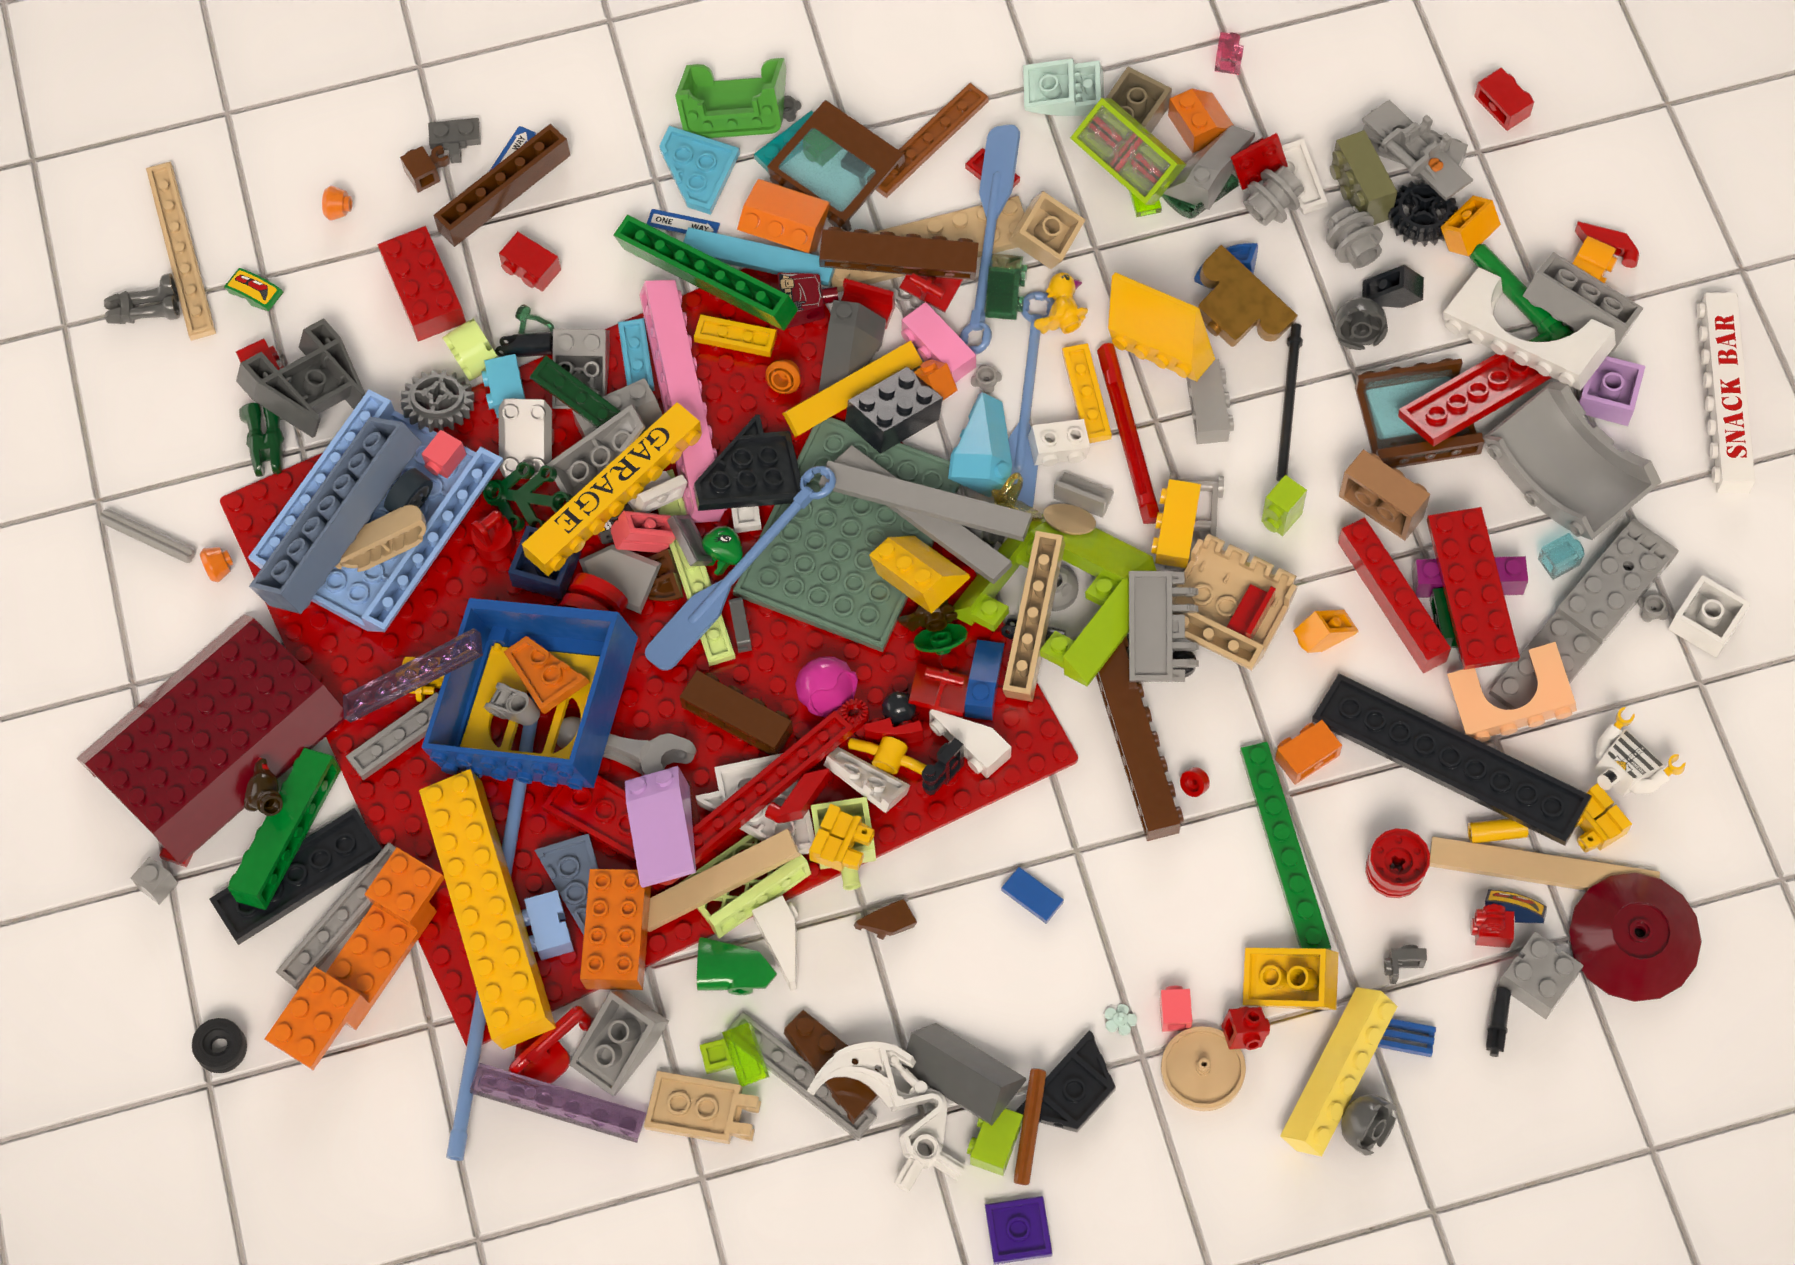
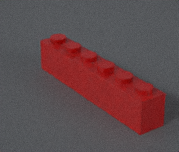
M1364 517L1342 528L1338 544L1422 673L1424 674L1447 662L1451 647L1366 518Z

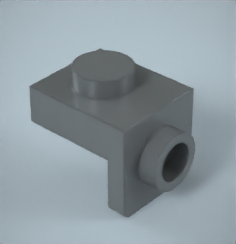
M1405 945L1398 949H1391L1389 957L1384 959L1385 976H1390V984L1397 983L1399 968H1424L1427 961L1426 948H1418L1417 945Z

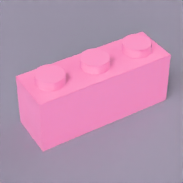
M926 302L901 319V334L906 342L912 341L924 361L933 359L947 363L955 383L976 368V354Z

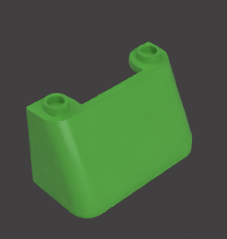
M774 58L765 61L761 68L762 78L714 81L711 69L705 65H686L675 94L683 130L706 138L776 133L783 122L786 84L784 58Z

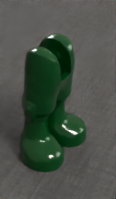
M249 403L239 409V417L248 426L249 432L246 445L249 447L255 476L262 477L265 475V461H270L274 475L280 474L283 467L284 442L283 433L280 429V420L283 419L265 407L262 409L258 403ZM263 411H264L265 420H266V433H265V434H263L262 429H261V420H262V418H263Z

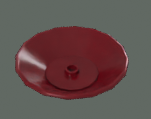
M1640 873L1612 875L1590 887L1574 907L1569 928L1573 957L1584 965L1582 972L1586 978L1608 995L1633 1002L1661 999L1680 988L1697 966L1702 943L1697 916L1683 894L1662 879ZM1636 928L1641 929L1644 936H1636L1634 930Z

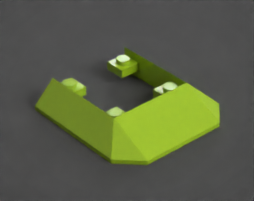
M1043 514L1032 516L1024 542L1007 538L997 550L1011 561L1012 567L994 584L978 574L953 605L955 608L954 612L958 614L957 619L971 626L976 622L994 632L1009 614V606L999 602L994 597L1020 565L1028 568L1035 532L1040 531L1063 535L1065 548L1062 560L1096 577L1085 591V598L1098 604L1101 608L1075 641L1054 631L1040 649V656L1064 668V675L1088 687L1129 633V571H1156L1153 556L1097 528L1083 535L1065 534L1052 528L1045 521Z

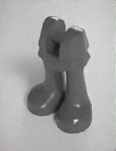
M172 274L162 275L160 286L157 288L137 292L124 291L105 298L104 307L109 309L105 313L106 322L108 324H126V322L134 324L135 320L141 318L165 317L169 320L178 319L180 317V308L177 303L179 297ZM161 302L150 306L134 307L139 304Z

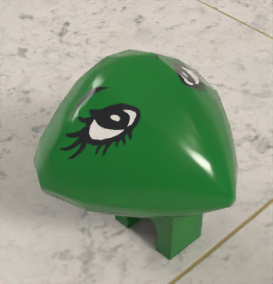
M719 526L704 536L702 547L705 553L711 556L713 560L707 566H713L715 561L718 560V568L714 571L716 575H723L729 565H736L743 558L741 542L734 529L728 526Z

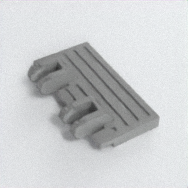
M1129 571V682H1185V670H1173V668L1199 667V660L1191 658L1173 659V651L1192 652L1199 650V643L1172 642V639H1185V615H1172V613L1198 612V606L1194 604L1172 605V597L1174 596L1194 597L1198 595L1197 588H1172V584H1185L1184 572Z

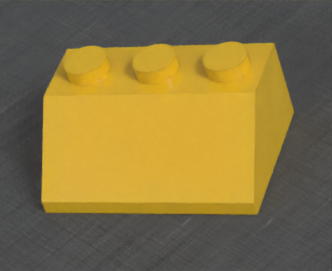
M916 536L888 537L869 554L874 568L880 577L931 614L970 578L969 574Z

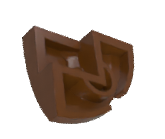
M666 549L647 557L661 563L648 595L649 599L665 602L683 598L681 582L672 551Z

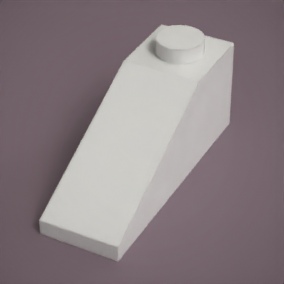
M782 895L753 909L752 914L760 933L792 992L797 989V928L795 918L798 917V914L792 902L786 903Z

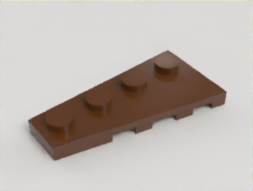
M804 1010L785 1027L783 1033L804 1061H807L814 1069L815 1076L826 1062L834 1056V1053L848 1046ZM852 1059V1063L857 1065L858 1060ZM834 1077L824 1083L832 1093L831 1096L835 1102L846 1111L847 1117L852 1124L879 1098L869 1086L849 1077Z

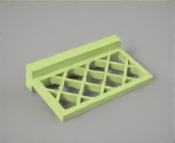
M750 834L681 882L725 861L743 849H748L760 843V840ZM800 853L801 856L769 871L767 877L762 880L753 879L744 884L746 885L745 891L740 896H729L730 892L712 900L722 901L721 909L710 915L706 910L707 903L698 907V911L720 939L751 917L753 909L778 898L811 875L808 862Z

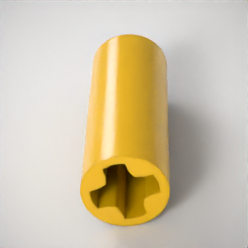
M1509 818L1468 823V837L1471 843L1528 838V828Z

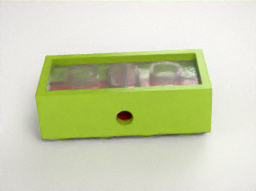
M1102 97L1070 137L1071 140L1145 205H1155L1187 165L1111 98Z

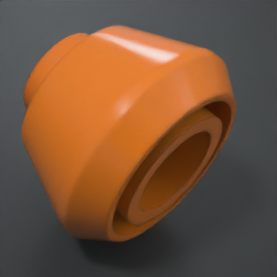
M333 185L324 190L322 210L327 219L332 221L346 216L348 211L351 212L353 202L352 197L348 196L347 191Z
M784 359L773 362L766 370L765 376L768 385L780 394L793 393L800 385L799 368L791 360Z
M220 547L203 548L200 552L201 561L211 581L220 582L231 572L229 566L234 564L227 550L222 552Z

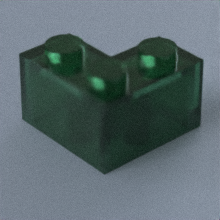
M992 254L988 272L986 318L1017 320L1018 312H1023L1024 297L1019 296L1020 287H1025V281L1027 280L1028 265L1023 264L1024 256Z

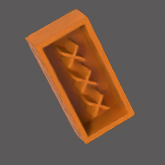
M590 869L580 975V980L586 989L643 990L651 886L641 887L638 870Z

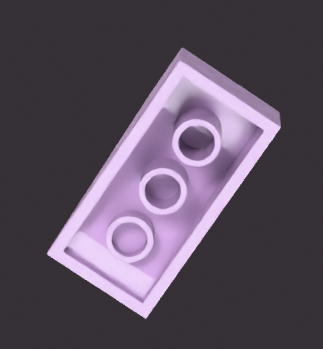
M675 766L625 781L626 805L641 887L644 888L696 873L690 786L680 768Z

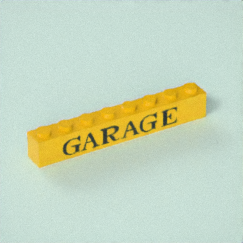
M676 402L522 544L525 557L547 576L553 571L560 570L569 556L579 552L593 534L597 535L602 531L608 520L618 516L631 499H636L638 494L643 492L647 484L651 481H656L670 463L673 464L679 460L682 452L687 447L693 446L699 441L702 435L700 421Z

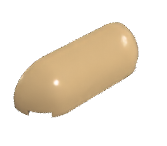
M406 505L365 524L335 567L341 569V567L357 568V572L365 571L419 545L423 541V536L426 532V520L422 511L417 506Z

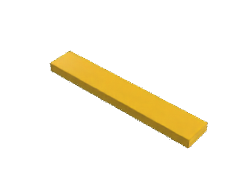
M908 341L782 414L794 436H799L847 408L848 400L902 369L908 367L910 370H913L923 362L912 341Z

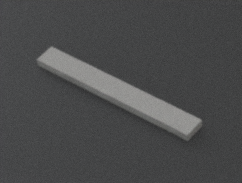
M852 445L834 461L839 464L896 478ZM888 506L992 584L1012 567L1009 559L962 525Z
M828 461L826 467L830 468L835 474L836 484L833 491L1023 542L1032 521L1031 513ZM822 475L819 482L820 488L829 483L830 479Z

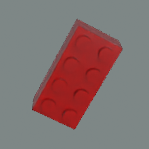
M426 226L377 244L382 260L418 342L466 323L462 307Z

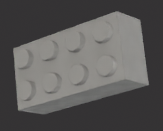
M1554 252L1537 271L1523 294V297L1528 299L1533 306L1541 307L1549 312L1554 319L1563 321L1573 327L1576 332L1591 319L1615 329L1616 345L1611 352H1614L1643 310V307Z

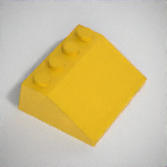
M1116 272L1112 275L1108 330L1114 346L1119 350H1126L1135 354L1139 359H1147L1162 369L1167 368L1174 371L1182 378L1187 377L1197 382L1215 360L1200 309Z

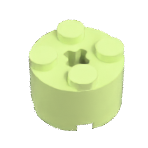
M474 318L442 337L469 381L481 376V371H486L484 360L498 358Z

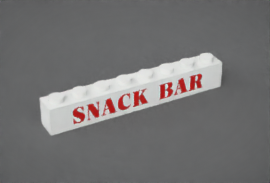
M1705 293L1702 302L1697 305V318L1701 319L1702 326L1699 328V341L1704 344V349L1701 352V363L1706 366V372L1703 375V386L1708 388L1705 409L1707 412H1710L1707 432L1708 435H1712V443L1709 449L1710 459H1714L1715 466L1712 468V482L1716 483L1717 493H1750L1755 483V470L1738 294Z

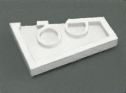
M839 747L827 756L824 763L825 767L861 795L867 797L870 802L885 813L905 797L910 788L909 784Z

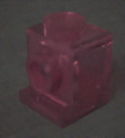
M1220 32L1215 72L1240 74L1244 46L1239 45L1240 35L1237 33Z

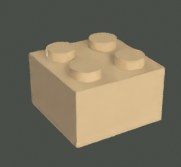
M1042 191L1031 201L1009 242L1052 269L1064 259L1085 219Z

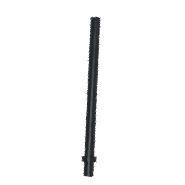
M1297 323L1291 325L1290 337L1287 338L1289 353L1277 481H1280L1288 474L1299 349L1303 345V339L1301 338L1302 326Z

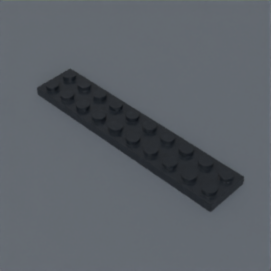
M1340 673L1312 717V722L1318 723L1323 720L1332 732L1566 846L1592 798L1591 795Z

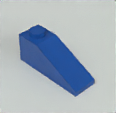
M977 640L967 687L965 717L993 720L1004 643Z

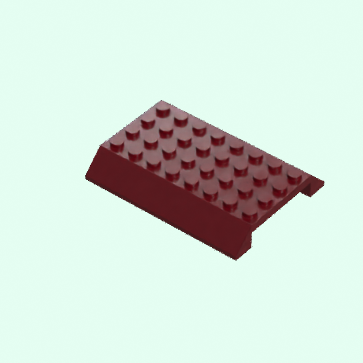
M244 614L76 759L104 784L181 865L245 808L244 799L247 784L254 775V766L259 757L266 759L269 770L278 779L293 766L304 748L311 750L349 715L327 688L258 621Z

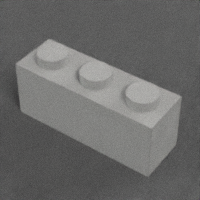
M1215 359L1197 382L1186 377L1197 444L1227 442L1230 431H1234L1233 416L1228 415L1227 408H1230L1229 392H1224L1223 384H1226L1225 368L1220 369L1219 359Z

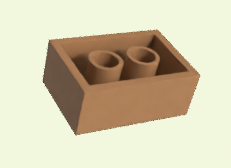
M1363 449L1344 472L1339 497L1405 541L1424 518L1430 493L1421 484L1413 483L1407 479L1400 470L1391 468L1383 463L1376 454L1368 453Z

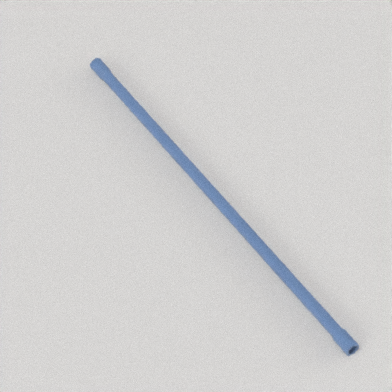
M529 693L528 696L534 701L531 694ZM538 720L532 725L523 726L519 751L533 752ZM516 779L513 780L502 843V850L510 876L512 874L527 784ZM476 991L453 1129L450 1132L446 1154L447 1159L455 1161L464 1160L468 1137L467 1128L486 1024L478 991Z

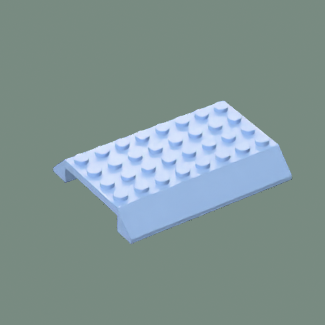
M369 389L248 558L260 569L264 566L369 417L403 422L422 443L416 450L415 456L409 460L402 470L400 477L406 471L416 468L433 481L431 493L420 508L426 520V532L423 536V541L419 545L365 571L357 572V568L341 567V569L334 567L326 578L324 585L318 589L311 599L312 602L366 631L385 632L504 460L502 457L482 447L477 452L464 447L466 456L448 479L440 474L438 476L433 475L425 468L426 464L422 457V452L434 439L437 432H429V428L426 426L419 430L418 422L411 425L409 418H404V415L394 410L391 400ZM386 497L378 504L370 520L365 524L390 513L384 508Z

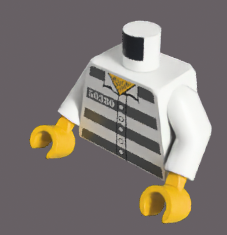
M1622 707L1616 714L1614 725L1610 724L1597 741L1596 758L1599 761L1595 766V772L1599 775L1597 783L1602 789L1609 790L1612 787L1623 796L1631 792L1634 794H1651L1669 781L1670 775L1682 774L1686 762L1680 767H1674L1672 763L1679 759V754H1674L1669 758L1668 767L1662 770L1665 765L1626 729L1623 732L1621 731V728L1630 725L1635 717V714H1633L1629 720L1622 719L1621 713L1626 708Z

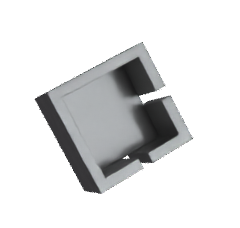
M1534 932L1519 955H1517L1503 974L1498 986L1510 990L1514 998L1544 1019H1547L1578 977L1584 965L1563 950L1557 954L1555 952L1557 946L1537 932Z

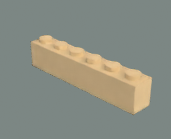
M1040 531L1035 532L1003 686V692L1006 697L1033 702L1042 659L1040 649L1046 640L1065 548L1063 535Z

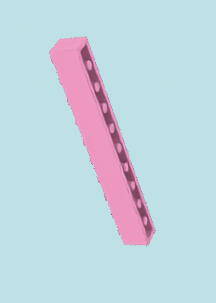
M675 280L645 281L639 296L664 412L666 413L678 402L696 417L701 424L702 435L695 445L687 447L682 452L679 460L675 462L678 476L682 474L688 482L683 494L686 514L691 516L694 523L720 521L724 511L727 509L698 511L693 490L695 481L717 458V452L715 448H712L711 444L712 429L710 425H707L706 421L707 406L705 402H702V384L700 380H697L696 376L697 361L695 357H692V339L690 335H687L686 331L687 316L685 312H682L681 308L682 294L680 290H677Z

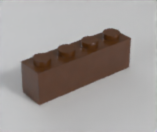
M697 670L680 695L682 708L769 755L779 754L793 733L792 721L788 715L778 710L774 712L768 709L766 704L757 698L750 699L744 696L743 692L735 686L729 685L727 687L720 683L719 679L711 673L703 674Z

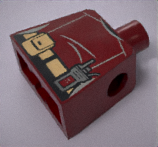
M778 273L779 290L789 295L798 308L786 329L823 319L825 317L823 304L833 303V300L839 301L837 286L821 288L819 274Z

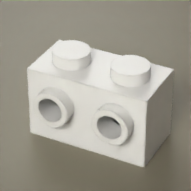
M1084 419L1032 425L1028 436L1034 466H1053L1059 462L1067 461L1069 463H1078L1087 458L1091 448Z

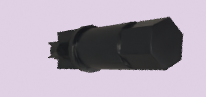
M1497 987L1493 994L1486 1050H1490V1056L1498 1057L1499 1052H1504L1511 991L1507 988Z

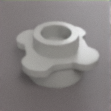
M981 365L976 371V376L971 378V385L984 389L985 393L989 394L994 391L996 383L1002 380V375L991 366Z
M1650 595L1647 598L1641 597L1639 599L1638 605L1642 608L1643 612L1641 618L1645 622H1651L1653 619L1666 620L1668 618L1669 612L1665 610L1666 602L1663 596Z

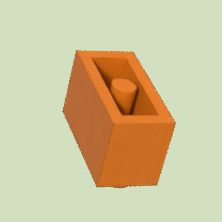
M1321 720L1315 725L1314 723L1306 725L1295 738L1291 739V737L1284 739L1277 746L1275 760L1294 785H1296L1340 756L1342 744L1325 722Z

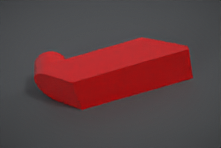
M1578 221L1575 233L1583 243L1587 236L1616 248L1614 255L1623 257V266L1628 268H1635L1637 266L1639 251L1627 233Z
M826 768L805 773L782 806L775 802L770 803L765 812V817L776 823L803 819L831 779L830 769Z

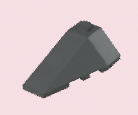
M833 300L819 392L870 363L876 351L878 352L882 346L886 319L860 303Z

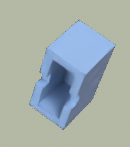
M558 890L524 899L527 909L522 910V915L526 927L531 925L533 935L529 936L533 952H538L541 960L573 952L574 948L569 929L567 928L566 921H564L566 917Z

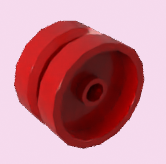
M578 573L569 586L571 593H566L558 606L619 612L622 616L629 602L623 592L606 580L592 574Z

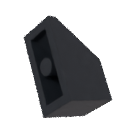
M1402 265L1363 280L1362 297L1376 301L1381 307L1404 308L1423 300L1424 277L1406 265Z

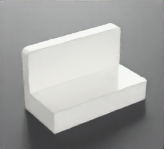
M663 471L656 481H651L647 484L643 492L638 494L636 499H631L628 504L634 512L650 513L682 498L688 482L682 474L671 478L666 471Z

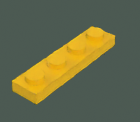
M1088 343L1062 348V355L1078 418L1084 419L1089 443L1110 440L1112 434Z

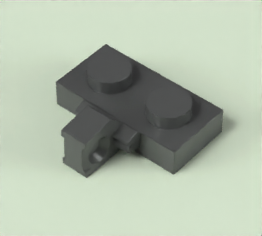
M479 118L428 123L430 149L442 145L444 150H449L451 163H462L461 149L467 148V146L481 145Z

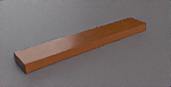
M969 83L899 149L904 154L906 167L901 172L893 169L877 187L876 191L885 198L891 195L989 102V97ZM876 171L867 179V182L876 174Z

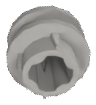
M1281 166L1275 173L1269 169L1261 172V178L1264 182L1262 185L1255 181L1248 185L1251 195L1244 200V205L1249 213L1264 226L1268 225L1273 219L1283 223L1287 219V214L1284 210L1286 207L1293 211L1300 207L1297 197L1304 191V187L1294 173L1288 168Z
M1355 206L1346 207L1335 213L1327 223L1330 232L1326 237V242L1330 248L1336 249L1335 256L1339 262H1350L1354 269L1369 265L1382 253L1379 243L1382 240L1383 233L1378 226H1373L1374 219L1369 212H1359Z

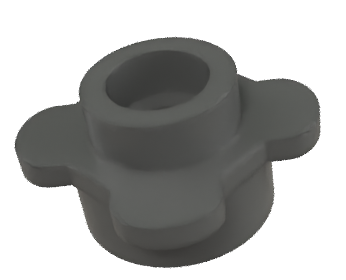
M785 96L783 118L788 122H793L796 119L797 111L801 109V103L791 96Z

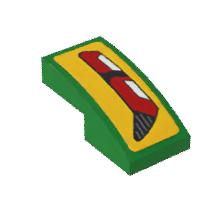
M238 268L224 286L228 293L244 298L251 306L268 312L284 293L282 289L266 279L242 268Z

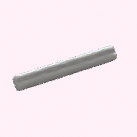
M105 509L100 515L99 519L102 524L185 563H190L195 556L193 548L112 510Z

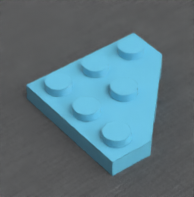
M669 126L659 145L660 152L686 206L711 215L740 155V149Z

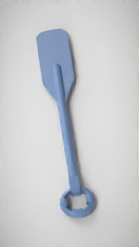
M1015 125L994 127L988 133L979 196L987 221L975 306L971 313L970 324L964 327L959 336L967 345L968 334L972 330H985L983 331L982 343L979 346H968L975 354H980L986 350L992 338V331L985 323L986 313L984 309L996 223L1013 190L1020 131Z
M1041 291L1027 294L1020 304L1021 314L1026 320L1031 322L1020 419L1018 425L1008 438L1012 459L1010 489L998 493L996 497V505L1031 514L1033 512L1038 465L1034 466L1028 436L1031 430L1030 416L1041 332L1034 327V321L1047 317L1054 303L1052 297L1048 298V294ZM1034 298L1035 300L1044 301L1045 299L1049 302L1046 310L1047 315L1043 317L1040 314L1030 315L1028 313L1029 300Z
M815 466L803 474L800 480L801 491L793 498L794 502L721 581L694 594L648 644L645 649V656L649 662L661 670H670L677 665L719 618L731 586L801 509L804 510L813 499H822L833 491L836 478L830 468ZM821 473V475L830 479L829 483H826L821 488L822 491L814 492L806 486V483H809L815 477L814 474Z

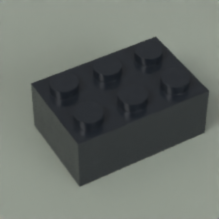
M906 367L848 400L845 423L881 454L938 421L943 397Z

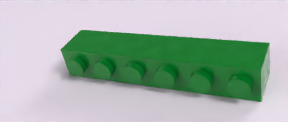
M304 748L301 755L295 760L290 775L281 785L279 793L283 802L281 811L274 816H267L262 826L257 829L255 839L250 848L245 851L238 870L230 878L228 889L236 902L264 910L267 909L341 771L332 755Z

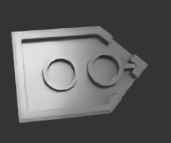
M610 545L579 560L584 573L595 575L614 585L627 597L629 604L626 608L641 614L661 563L628 550H618L615 548V545Z

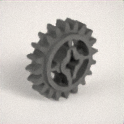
M432 370L431 375L428 376L426 373L421 372V379L412 377V384L406 383L405 391H401L400 401L404 418H409L411 425L418 422L419 430L425 426H428L429 432H432L434 428L444 431V427L447 426L454 430V423L463 425V418L469 419L470 411H474L475 400L471 384H466L464 377L457 380L456 372L450 376L447 375L446 370H443L441 374H437L435 370Z

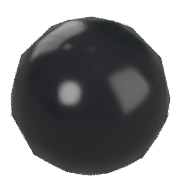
M898 690L889 693L882 703L885 719L890 718L894 725L912 720L915 716L916 705L908 703L910 694Z

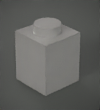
M151 857L131 877L137 888L159 905L178 884L173 875Z

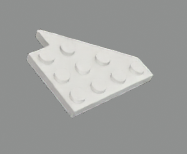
M781 754L714 767L719 791L697 795V805L712 812ZM800 779L772 802L782 806ZM770 804L739 828L760 841H764L788 829L793 836L799 853L802 855L809 853L815 838L809 810L803 819L776 823L765 817V812Z

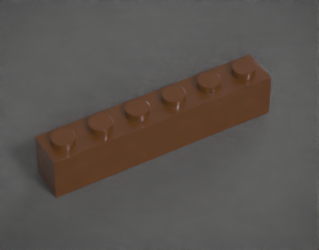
M552 124L546 126L436 212L433 216L438 232L454 247L571 156L567 138Z
M829 227L828 230L822 229L819 265L824 268L912 275L914 273L918 276L975 281L979 243L973 242L972 239L960 238L958 241L947 240L943 236H933L930 239L921 238V235L918 234L896 236L895 233L889 231L873 234L864 229H856L854 232L843 231L839 227Z

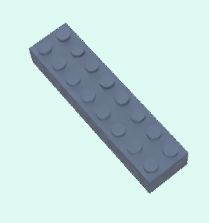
M369 417L249 587L269 606L302 614L310 605L311 599L318 589L324 585L330 572L340 562L342 555L349 545L354 542L361 528L370 520L378 504L386 497V493L392 484L400 477L402 470L409 460L415 456L416 450L422 442L403 422Z

